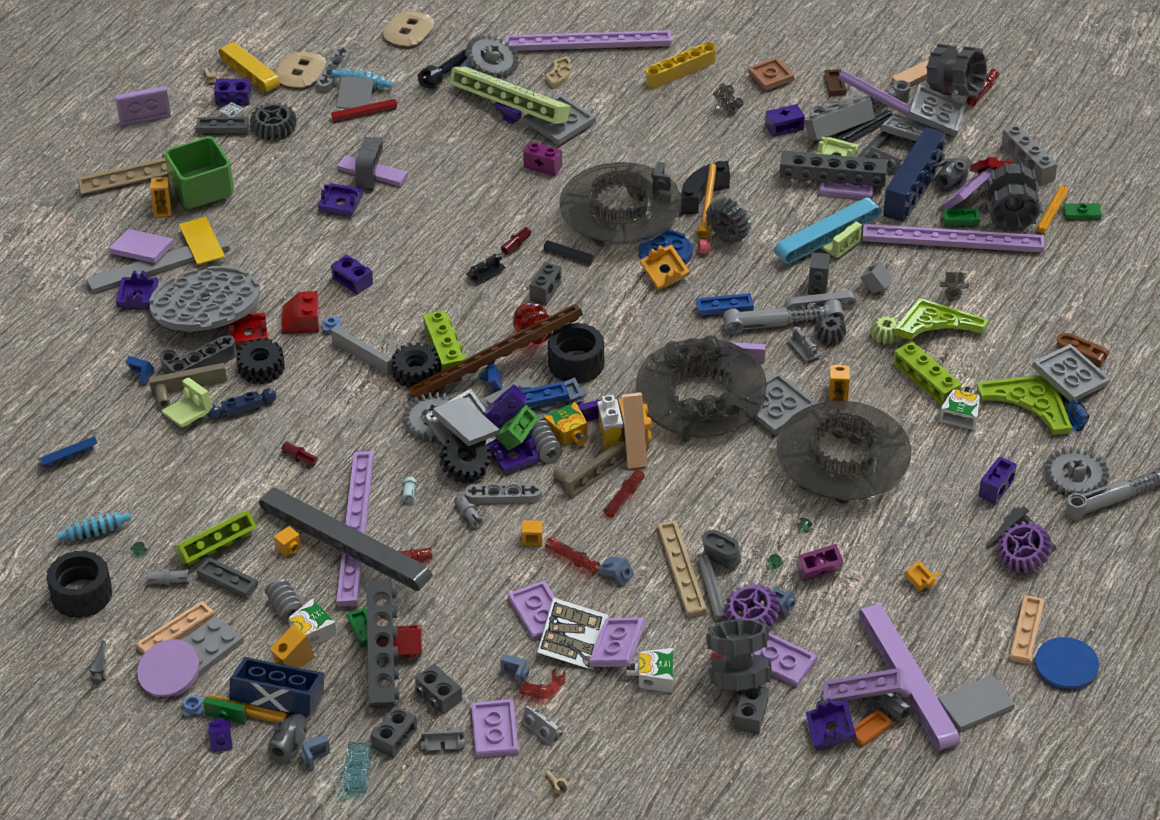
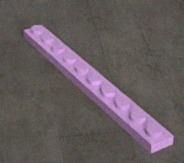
M671 30L505 35V42L509 41L507 47L514 45L513 50L517 51L672 46Z
M863 224L862 241L1044 253V235Z
M373 451L354 452L345 523L366 534L374 464ZM343 552L336 602L338 607L358 606L363 563Z

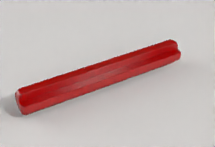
M390 99L331 112V118L333 122L388 111L396 109L397 102L396 99Z

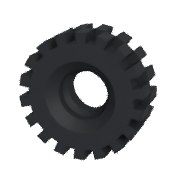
M260 338V341L252 339V343L247 341L245 342L246 346L241 345L240 350H237L236 360L238 373L242 379L245 378L246 382L252 380L253 384H257V382L265 384L264 381L270 383L273 382V378L278 379L279 374H283L285 369L284 355L281 345L278 346L276 341L272 343L271 339L265 341V338Z
M416 342V345L408 343L407 347L402 345L401 350L397 348L395 354L393 353L392 355L393 378H395L397 383L400 382V385L403 387L406 384L407 388H410L440 372L438 353L436 350L434 351L432 346L428 348V344L424 343L421 346L420 342ZM412 366H421L419 368H411Z
M453 434L452 437L446 440L440 453V466L444 465L442 468L443 472L448 471L447 477H455L454 481L456 482L459 479L462 480V483H467L468 480L470 483L474 482L475 479L479 480L486 472L490 463L491 452H489V445L485 446L486 441L483 440L468 446ZM460 451L469 452L473 456V460L470 462L463 461L458 454Z

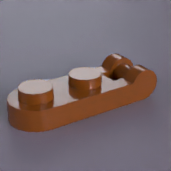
M1061 333L1057 337L1056 345L1059 349L1071 344L1096 367H1100L1104 359L1109 355L1107 348L1073 334Z

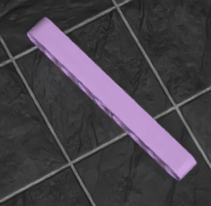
M881 604L860 609V621L888 669L902 668L904 670V682L911 688V694L906 699L934 747L940 751L959 745L960 739L956 728Z

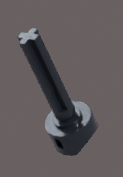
M460 51L438 67L428 65L422 69L417 75L419 84L425 88H437L442 84L444 74L467 59L466 51Z

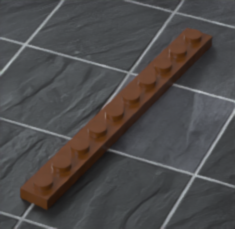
M573 304L408 389L414 398L421 399L422 394L426 398L429 392L442 390L445 388V385L457 382L467 374L477 372L479 368L494 363L496 359L502 356H509L512 354V351L524 348L534 340L544 338L547 333L558 331L567 323L576 322L579 317L583 316L582 310L576 304Z

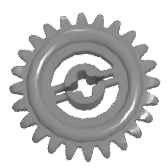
M485 33L481 37L479 34H477L476 38L472 37L465 49V55L468 57L467 61L471 63L470 65L476 67V71H481V73L491 75L494 78L496 76L498 78L508 77V75L513 74L519 64V56L516 55L517 50H513L514 45L507 47L509 41L503 44L504 37L497 41V34L492 39L491 33H489L487 38Z
M429 392L428 399H425L423 394L421 401L415 397L414 403L410 401L409 407L406 406L405 412H403L405 429L411 435H415V438L419 439L422 437L423 441L427 439L430 442H433L434 439L440 441L424 418L421 417L431 412L433 408L453 399V396L451 395L447 400L446 393H444L442 398H439V393L437 392L435 398H433Z
M1070 446L1069 453L1063 447L1061 453L1056 450L1055 455L1050 454L1044 466V476L1047 478V482L1052 484L1051 487L1053 489L1058 488L1057 492L1059 493L1065 492L1066 496L1073 493L1085 494L1108 484L1109 467H1106V461L1101 462V456L1095 459V451L1089 456L1088 448L1084 453H1081L1080 446L1076 452ZM1069 466L1067 477L1065 478L1062 471L1065 467ZM1086 470H1088L1091 476L1088 480L1083 482L1085 479Z

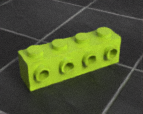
M445 310L424 314V329L430 345L438 353L440 371L467 359L466 355L461 353L460 341L457 342L456 330L452 329L451 317H447Z
M912 341L894 350L893 364L941 406L952 390H961L962 383Z
M249 509L242 510L172 547L181 564L188 563V565H192L199 561L198 557L204 554L209 556L217 552L216 548L220 546L224 548L233 544L234 539L240 536L242 539L252 534L251 530L257 528Z

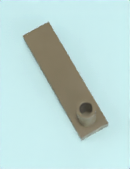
M224 363L150 377L149 383L152 396H157L158 405L164 408L170 404L168 393L183 390L184 385L182 381L188 377L200 386L225 382L227 379Z
M619 441L572 475L558 467L553 471V477L565 484L567 495L573 498L626 460L625 442Z

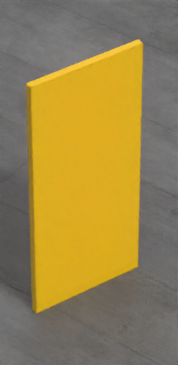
M207 217L179 224L197 265L225 258Z

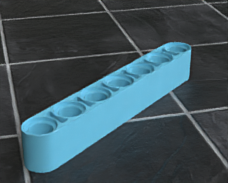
M864 198L781 240L775 245L773 251L786 264H790L831 243L836 235L842 233L855 222L863 226V224L874 221L880 216L882 209L870 198Z

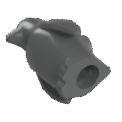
M962 156L939 162L936 168L943 167L934 180L936 185H939V188L945 191L959 183L957 188L959 190L966 183L970 164H972L970 158Z
M302 714L292 715L274 725L273 729L275 731L267 750L279 763L291 761L293 752L306 738V718Z

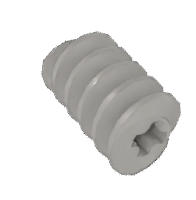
M547 421L536 422L529 432L530 439H533L535 450L543 462H555L563 454L561 445Z
M282 579L270 583L265 588V594L271 601L283 623L289 624V617L303 606L290 583Z

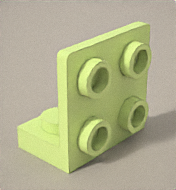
M855 222L848 226L842 233L836 235L831 243L821 247V249L839 258L861 241L862 224Z
M189 377L182 381L184 385L183 392L186 397L162 410L166 417L180 427L187 426L196 419L205 416L213 407L208 391Z

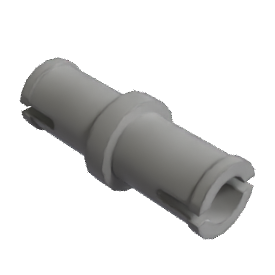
M459 494L462 500L456 496L454 503L461 510V515L471 523V526L478 528L475 521L481 526L483 519L476 512V507L469 503L465 495Z
M166 569L161 572H147V580H149L147 583L148 585L189 583V570L171 571V569Z

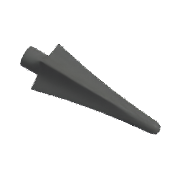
M1025 506L1019 510L1014 507L996 534L986 544V547L990 548L998 539L1002 538V532H1008L1007 526L1014 528V523L1019 526L1022 521L1026 522L1027 520L1024 516L1029 510Z
M105 640L101 641L98 654L90 669L93 675L91 681L96 685L100 684L101 680L106 681Z

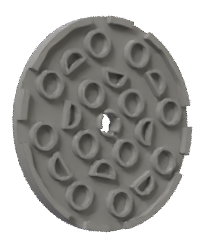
M210 266L208 270L197 271V269L183 272V276L179 278L171 277L155 289L150 297V311L152 317L159 324L171 330H182L192 333L221 327L246 317L257 305L260 299L259 283L255 277L249 276L247 271L235 267Z

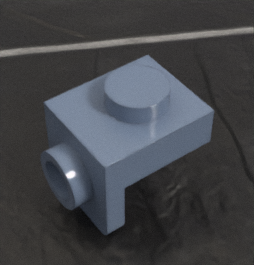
M572 378L565 381L564 384L569 393V400L564 401L566 406L574 402L577 405L584 402L587 393L585 390L581 391L576 379Z
M609 557L598 568L601 576L615 577L620 586H624L634 576L627 558Z
M774 587L772 591L776 593L779 600V614L786 616L789 610L791 611L795 606L796 598L794 592L790 589L785 592Z
M502 655L500 659L501 673L514 676L516 687L520 688L523 681L526 682L529 676L527 660L514 655Z
M326 734L302 743L303 751L300 752V757L303 764L308 765L310 771L314 770L313 759L330 754V745Z

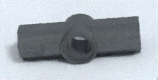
M896 692L867 697L873 708L883 709L900 723L904 722L911 714L912 709L910 706L898 698Z

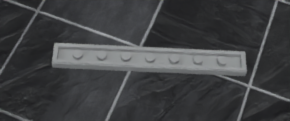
M223 235L217 236L216 238L222 251L230 250ZM185 246L165 253L156 263L139 261L86 279L92 293L95 294L120 286L122 277H131L134 270H136L139 276L141 271H145L148 276L194 262L195 259L189 246Z

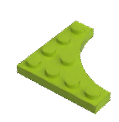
M919 298L895 327L894 334L903 339L912 340L922 332L942 328L963 329L973 333H983L988 327L989 319Z
M1041 375L977 382L976 388L981 401H1004L1024 407L1041 418L1050 429L1052 435L1072 432V426L1058 390Z

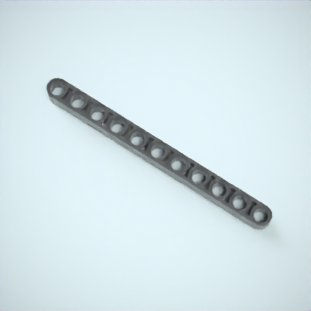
M272 487L258 501L261 508L267 513L415 591H420L433 577L432 572L425 565L275 487Z

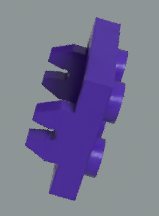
M329 183V185L324 184V189L321 190L318 211L352 217L363 196V189ZM340 199L346 200V202L341 205L336 203V201H339Z
M136 270L132 272L131 277H122L116 299L117 308H150V297L159 285L158 278H148L145 271H141L139 276Z
M529 433L521 444L509 451L498 440L488 444L490 447L489 451L503 474L540 462L539 455L535 451L533 439H530ZM514 451L519 453V456L517 458H510L508 454Z
M828 698L826 700L827 704L824 705L821 701H818L816 709L805 712L816 751L857 739L846 700L835 703L832 699ZM831 722L838 724V728H835L833 732L826 730L827 724Z

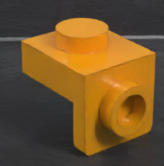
M917 560L903 573L919 592L925 587L929 590L937 583L935 578L940 574L938 571L932 574L920 560Z

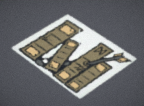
M553 598L538 653L593 670L594 667L590 666L589 660L608 615Z

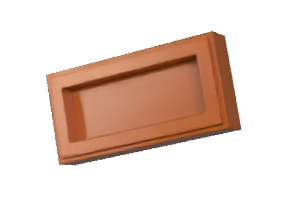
M877 709L854 726L857 739L853 741L863 748L893 727V721L880 709Z

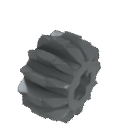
M825 315L824 318H819L815 325L816 339L821 340V344L826 342L828 345L830 343L837 345L838 342L843 341L846 335L845 321L840 320V317L835 318L833 315L827 317Z

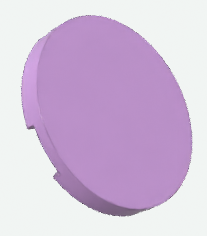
M177 639L161 641L149 648L142 656L137 670L138 680L144 690L154 697L178 696L188 690L197 679L199 657L193 647L185 641Z

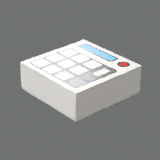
M232 102L220 110V115L223 117H240L244 114V109Z

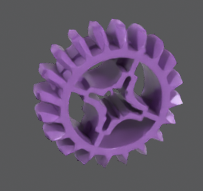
M1024 521L1019 526L1014 523V528L1007 526L1008 532H1002V538L998 539V556L1002 560L1005 567L1008 566L1011 571L1015 569L1016 572L1020 573L1024 570L1027 574L1028 570L1032 569L1035 572V567L1039 566L1042 568V562H1048V556H1052L1051 549H1053L1051 537L1045 528H1041L1039 523L1035 526L1032 521L1028 525ZM1036 540H1039V541H1040V545H1039V548H1038V549L1035 548V545H1036L1035 542H1036ZM1012 546L1015 547L1013 555L1010 554V549Z
M754 582L751 586L745 583L744 588L737 586V592L731 591V597L726 598L727 604L724 605L727 621L742 618L744 620H759L764 625L774 626L773 620H778L780 608L776 593L771 591L768 586L764 587L762 583L758 586ZM761 601H765L767 603V607H764L761 604ZM737 611H741L743 617L738 616Z

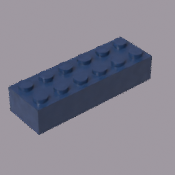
M925 127L886 188L883 216L904 222L905 218L910 216L913 206H916L919 196L924 194L926 185L931 183L933 174L937 173L939 167L936 168V165L945 159L943 151L947 141L945 140L944 132Z

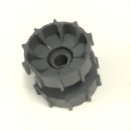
M937 44L933 52H930V58L926 66V83L929 84L931 90L941 94L950 95L951 91L955 88L959 96L977 97V94L984 89L983 86L988 75V59L985 57L982 48L964 46L963 50L959 53L957 46Z
M1005 163L1004 166L999 167L995 171L991 170L988 181L984 183L985 190L988 192L989 202L987 204L989 213H991L992 224H997L999 227L1004 228V231H1022L1023 228L1036 224V220L1039 214L1043 213L1042 203L1039 202V186L1036 181L1035 170L1031 171L1023 166V163L1020 165H1007Z
M739 618V620L721 621V623L708 627V633L706 634L707 649L716 652V655L724 654L723 658L711 662L712 668H709L710 684H715L720 690L740 691L758 688V686L770 682V675H772L771 660L762 657V654H754L762 648H767V641H769L768 625H764L759 620Z

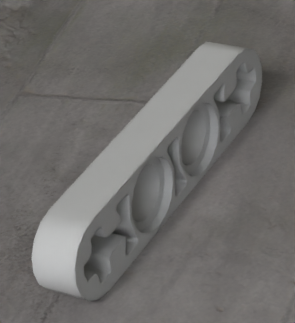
M341 46L335 49L317 79L318 91H331L338 78L327 74L332 73V70L340 71L342 68H345L350 59L349 48Z
M842 291L792 297L787 299L784 305L786 310L790 311L792 309L797 311L798 308L800 310L802 308L807 310L808 307L810 309L812 307L817 309L818 306L823 307L826 301L836 299L841 302L842 309L846 310L853 308L857 301L853 292ZM811 302L816 303L813 306H807Z
M535 483L473 484L466 487L465 497L471 504L536 503L542 498V489L540 485ZM511 491L518 492L515 496H511L508 493ZM490 492H498V493H499V494L496 495V496H490V495H489Z

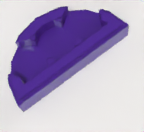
M499 102L494 103L496 111H500L504 116L502 119L506 122L513 124L521 119L522 111Z

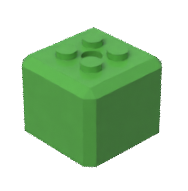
M207 136L167 149L164 153L170 184L185 208L190 210L230 197L234 193L230 161L214 137Z

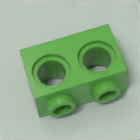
M525 405L503 425L495 438L509 451L523 442L539 417Z

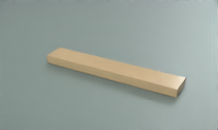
M161 158L85 175L76 179L80 194L84 195L152 178L168 176L166 160Z
M677 521L658 523L657 530L686 617L707 614V609Z

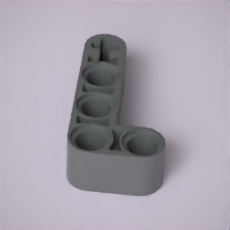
M364 138L355 162L356 188L375 189V169L383 151V138Z
M229 335L222 336L182 357L174 350H164L160 354L162 371L164 374L226 363L236 357L235 339Z

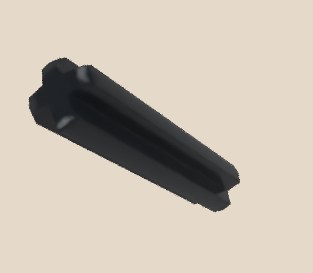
M546 240L543 245L545 251L591 265L594 260L592 254Z

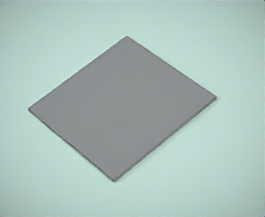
M341 76L337 107L353 108L370 104L374 79Z

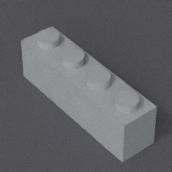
M863 96L854 98L851 103L838 104L839 107L835 109L830 107L824 109V113L820 114L818 112L809 115L810 118L804 120L809 140H819L822 137L833 135L875 119L871 100L863 99Z

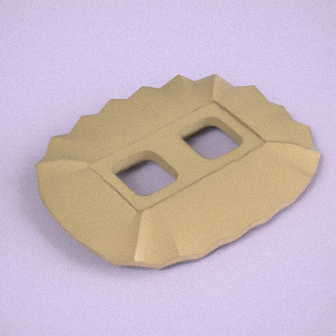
M404 10L402 13H397L395 17H392L391 21H388L383 31L384 38L394 45L416 46L430 33L434 26V19L429 14H423L414 10L410 12ZM410 20L417 21V24L410 25L407 22ZM402 29L410 31V33L407 35L399 32Z
M304 50L301 52L294 51L279 63L275 74L279 77L280 84L303 89L317 81L326 66L325 57L313 52H306ZM307 61L309 62V64L307 66L299 65V62ZM295 70L303 72L300 76L292 75Z

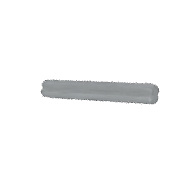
M701 555L699 557V565L714 619L716 621L724 620L725 610L708 555Z

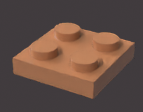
M777 57L748 67L750 76L765 91L794 81V74Z

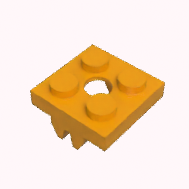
M659 245L657 251L651 249L649 256L640 260V265L658 291L690 275L689 269L672 245L665 248ZM662 265H668L670 267V271L668 273H662L660 271V267Z

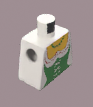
M965 387L963 391L952 390L941 407L940 422L975 430L980 396L974 394V390L971 387Z
M313 599L289 617V626L294 625L307 636L310 646H314L337 635L335 621Z
M673 648L640 652L639 664L631 663L630 666H627L626 676H639V687L642 689L673 693Z

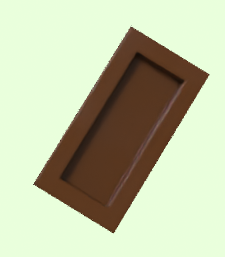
M841 69L824 70L829 96L846 95L845 82L838 79L842 71Z

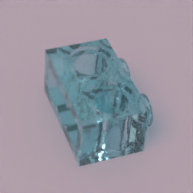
M348 743L343 772L345 792L367 793L372 762L370 743Z

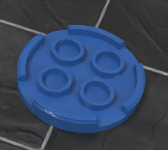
M664 229L659 230L657 233L646 235L639 244V256L641 259L649 256L651 249L657 251L659 245L663 248L672 245L685 265L693 256V244L683 233L675 230ZM662 265L660 267V270L667 271L670 270V267L668 265Z
M1057 637L1046 641L1039 647L1035 657V665L1039 677L1048 685L1057 689L1060 687L1074 689L1075 691L1089 686L1096 679L1099 660L1095 651L1086 643L1075 638Z

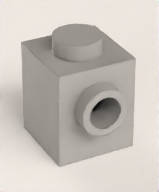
M878 262L868 266L860 276V279L870 292L874 294L887 290L893 277L882 263Z

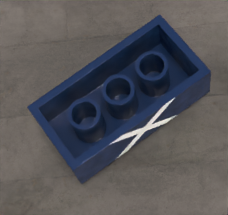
M249 657L243 658L229 679V700L257 705L258 707L272 708L281 712L302 714L303 716H310L324 694V673Z

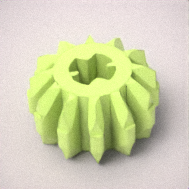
M881 315L880 318H875L870 328L872 339L884 345L886 343L892 345L893 342H898L901 337L895 335L894 331L900 321H897L896 317L890 318L889 315L887 317Z

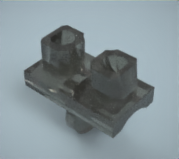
M723 82L712 93L717 100L715 107H722L729 117H732L743 106L744 102L739 97L735 99L733 96L734 88L731 85H725Z
M946 272L945 281H940L939 287H948L945 291V296L949 301L959 300L961 289H969V283H964L966 273Z

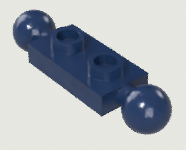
M271 388L264 389L260 395L257 391L247 392L242 396L231 397L226 401L220 402L221 407L212 405L213 407L207 413V416L212 420H217L224 413L226 417L262 407L263 401L265 403H272L276 400L277 395Z

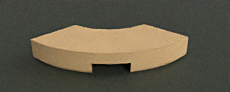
M568 56L553 60V70L545 75V81L552 89L562 85L570 76L571 63Z

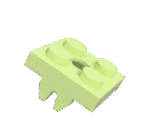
M822 137L816 154L834 155L839 153L841 156L855 157L859 151V145L831 137Z

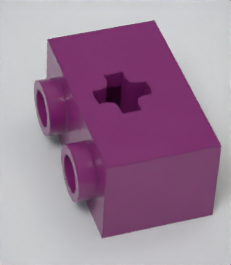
M530 141L523 151L524 168L555 177L562 168V150Z
M837 544L798 555L796 565L802 581L805 582L841 571L843 559Z

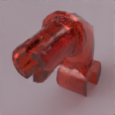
M557 668L554 669L551 674V683L546 686L544 684L536 685L522 681L519 694L537 698V700L550 698L557 693L560 686L565 684L566 672L564 670L562 675L557 676Z

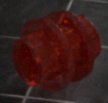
M524 303L514 312L513 328L518 333L550 317V315L541 304ZM552 331L549 332V333H547L544 338L539 339V340H534V341H532V342H530V343H533V344H542V343H544L545 341H547V340L549 339V336H550V334L552 333Z

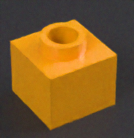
M522 520V546H542V521Z
M290 526L274 536L275 549L285 558L296 553L301 548L300 535Z

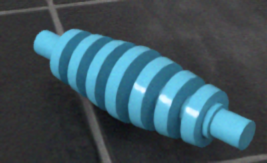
M342 68L340 71L332 70L331 75L332 77L339 78L340 82L341 76L374 79L373 90H376L378 86L379 90H383L385 87L392 89L394 82L386 81L384 76H381L379 79V75L375 74L373 77V73L368 72L367 74L366 70H362L360 73L359 69H355L353 74V69H348L346 73V68Z
M113 512L114 517H111L110 513H105L106 519L104 520L102 515L99 514L97 515L99 520L95 522L94 516H89L90 524H87L86 518L82 519L83 526H79L77 521L74 523L75 528H71L70 524L65 531L58 532L57 535L59 540L68 538L71 541H75L74 536L77 535L79 540H83L82 534L86 533L87 539L91 538L90 532L93 531L95 537H99L98 529H101L104 535L107 533L105 527H109L110 532L114 530L113 525L117 524V527L120 528L123 522L131 520L130 513L120 515L118 512Z

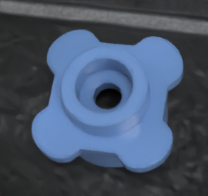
M329 317L322 319L324 324L322 327L323 331L332 334L331 329L335 326L341 329V325H339L340 318Z
M189 696L183 700V715L187 717L196 714L201 715L204 712L202 708L203 699L197 696Z

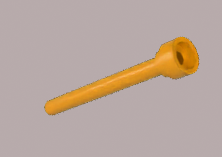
M710 164L702 222L696 231V235L703 239L709 238L711 235V227L707 225L708 221L705 219L707 216L705 212L712 202L716 173L715 164Z

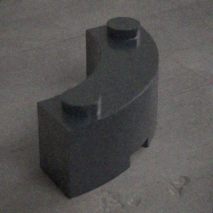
M728 161L712 163L716 165L713 192L730 188ZM710 164L693 172L684 182L681 190V215L699 213V205L706 193Z

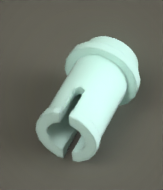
M407 477L402 482L404 488L402 500H405L406 503H412L415 499V489L418 483L415 478Z

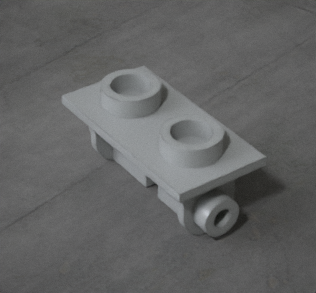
M871 146L868 158L888 160L887 172L895 175L903 163L902 159Z
M800 327L792 329V336L786 338V340L806 362L822 356L817 346L807 338Z
M526 706L520 723L551 747L554 738L559 739L562 737V728L555 725L552 721L548 722V718L541 714L537 708L533 709Z
M456 727L447 728V731L426 729L425 732H420L421 740L425 739V741H421V750L426 749V752L441 751V743H445V750H460V748L464 747V739H460L464 737V731Z

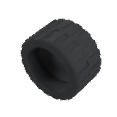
M568 323L563 325L560 330L553 331L548 339V366L556 378L564 382L575 378L577 383L588 382L600 375L602 369H604L605 353L604 337L599 330L585 323ZM575 350L587 352L582 355L566 354V352Z
M77 550L65 553L52 562L47 570L46 580L52 604L63 615L76 618L88 617L105 608L106 604L111 600L112 585L107 563L100 555L94 552ZM76 580H94L91 584L83 588H65L68 584Z

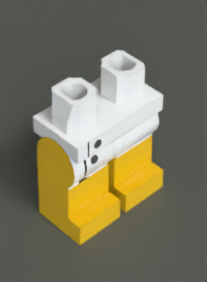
M614 395L602 396V401H598L599 430L605 451L619 441H623L621 431L623 422L618 402Z

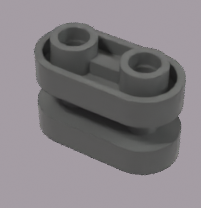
M708 530L703 534L704 554L708 555L710 560L726 568H735L741 563L740 548L737 540L717 530Z

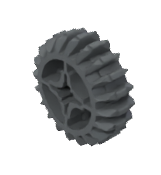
M274 102L273 104L267 103L265 106L261 105L260 108H255L250 119L251 129L255 136H259L260 139L265 138L266 140L286 138L287 135L292 134V131H295L297 123L296 114L292 107H288L287 104L282 105L281 102L278 104Z
M723 197L714 200L705 212L707 215L705 219L708 221L707 225L711 226V231H714L715 236L718 235L720 240L724 239L726 243L730 241L733 244L742 241L750 232V224L752 223L749 220L750 216L746 214L747 210H743L742 205H738L737 201H732L731 198Z

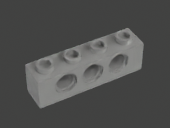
M1018 124L1003 129L1001 146L1019 164L1023 163V166L1031 171L1035 170L1036 181L1040 185L1055 180L1057 163Z

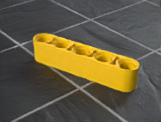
M231 42L219 48L220 58L245 79H250V82L263 93H267L280 86L279 77L236 42Z
M706 42L646 68V85L650 88H657L716 62V45Z

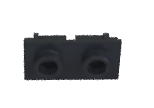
M493 254L486 259L485 263L482 261L471 266L466 275L478 284L506 267L500 263L502 260L501 255Z

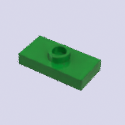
M1064 203L1065 220H1101L1102 218L1100 203Z
M943 209L944 226L980 225L979 209Z
M366 608L347 613V620L360 647L368 646Z
M205 697L203 701L206 716L230 720L240 724H245L248 719L245 705L211 697Z

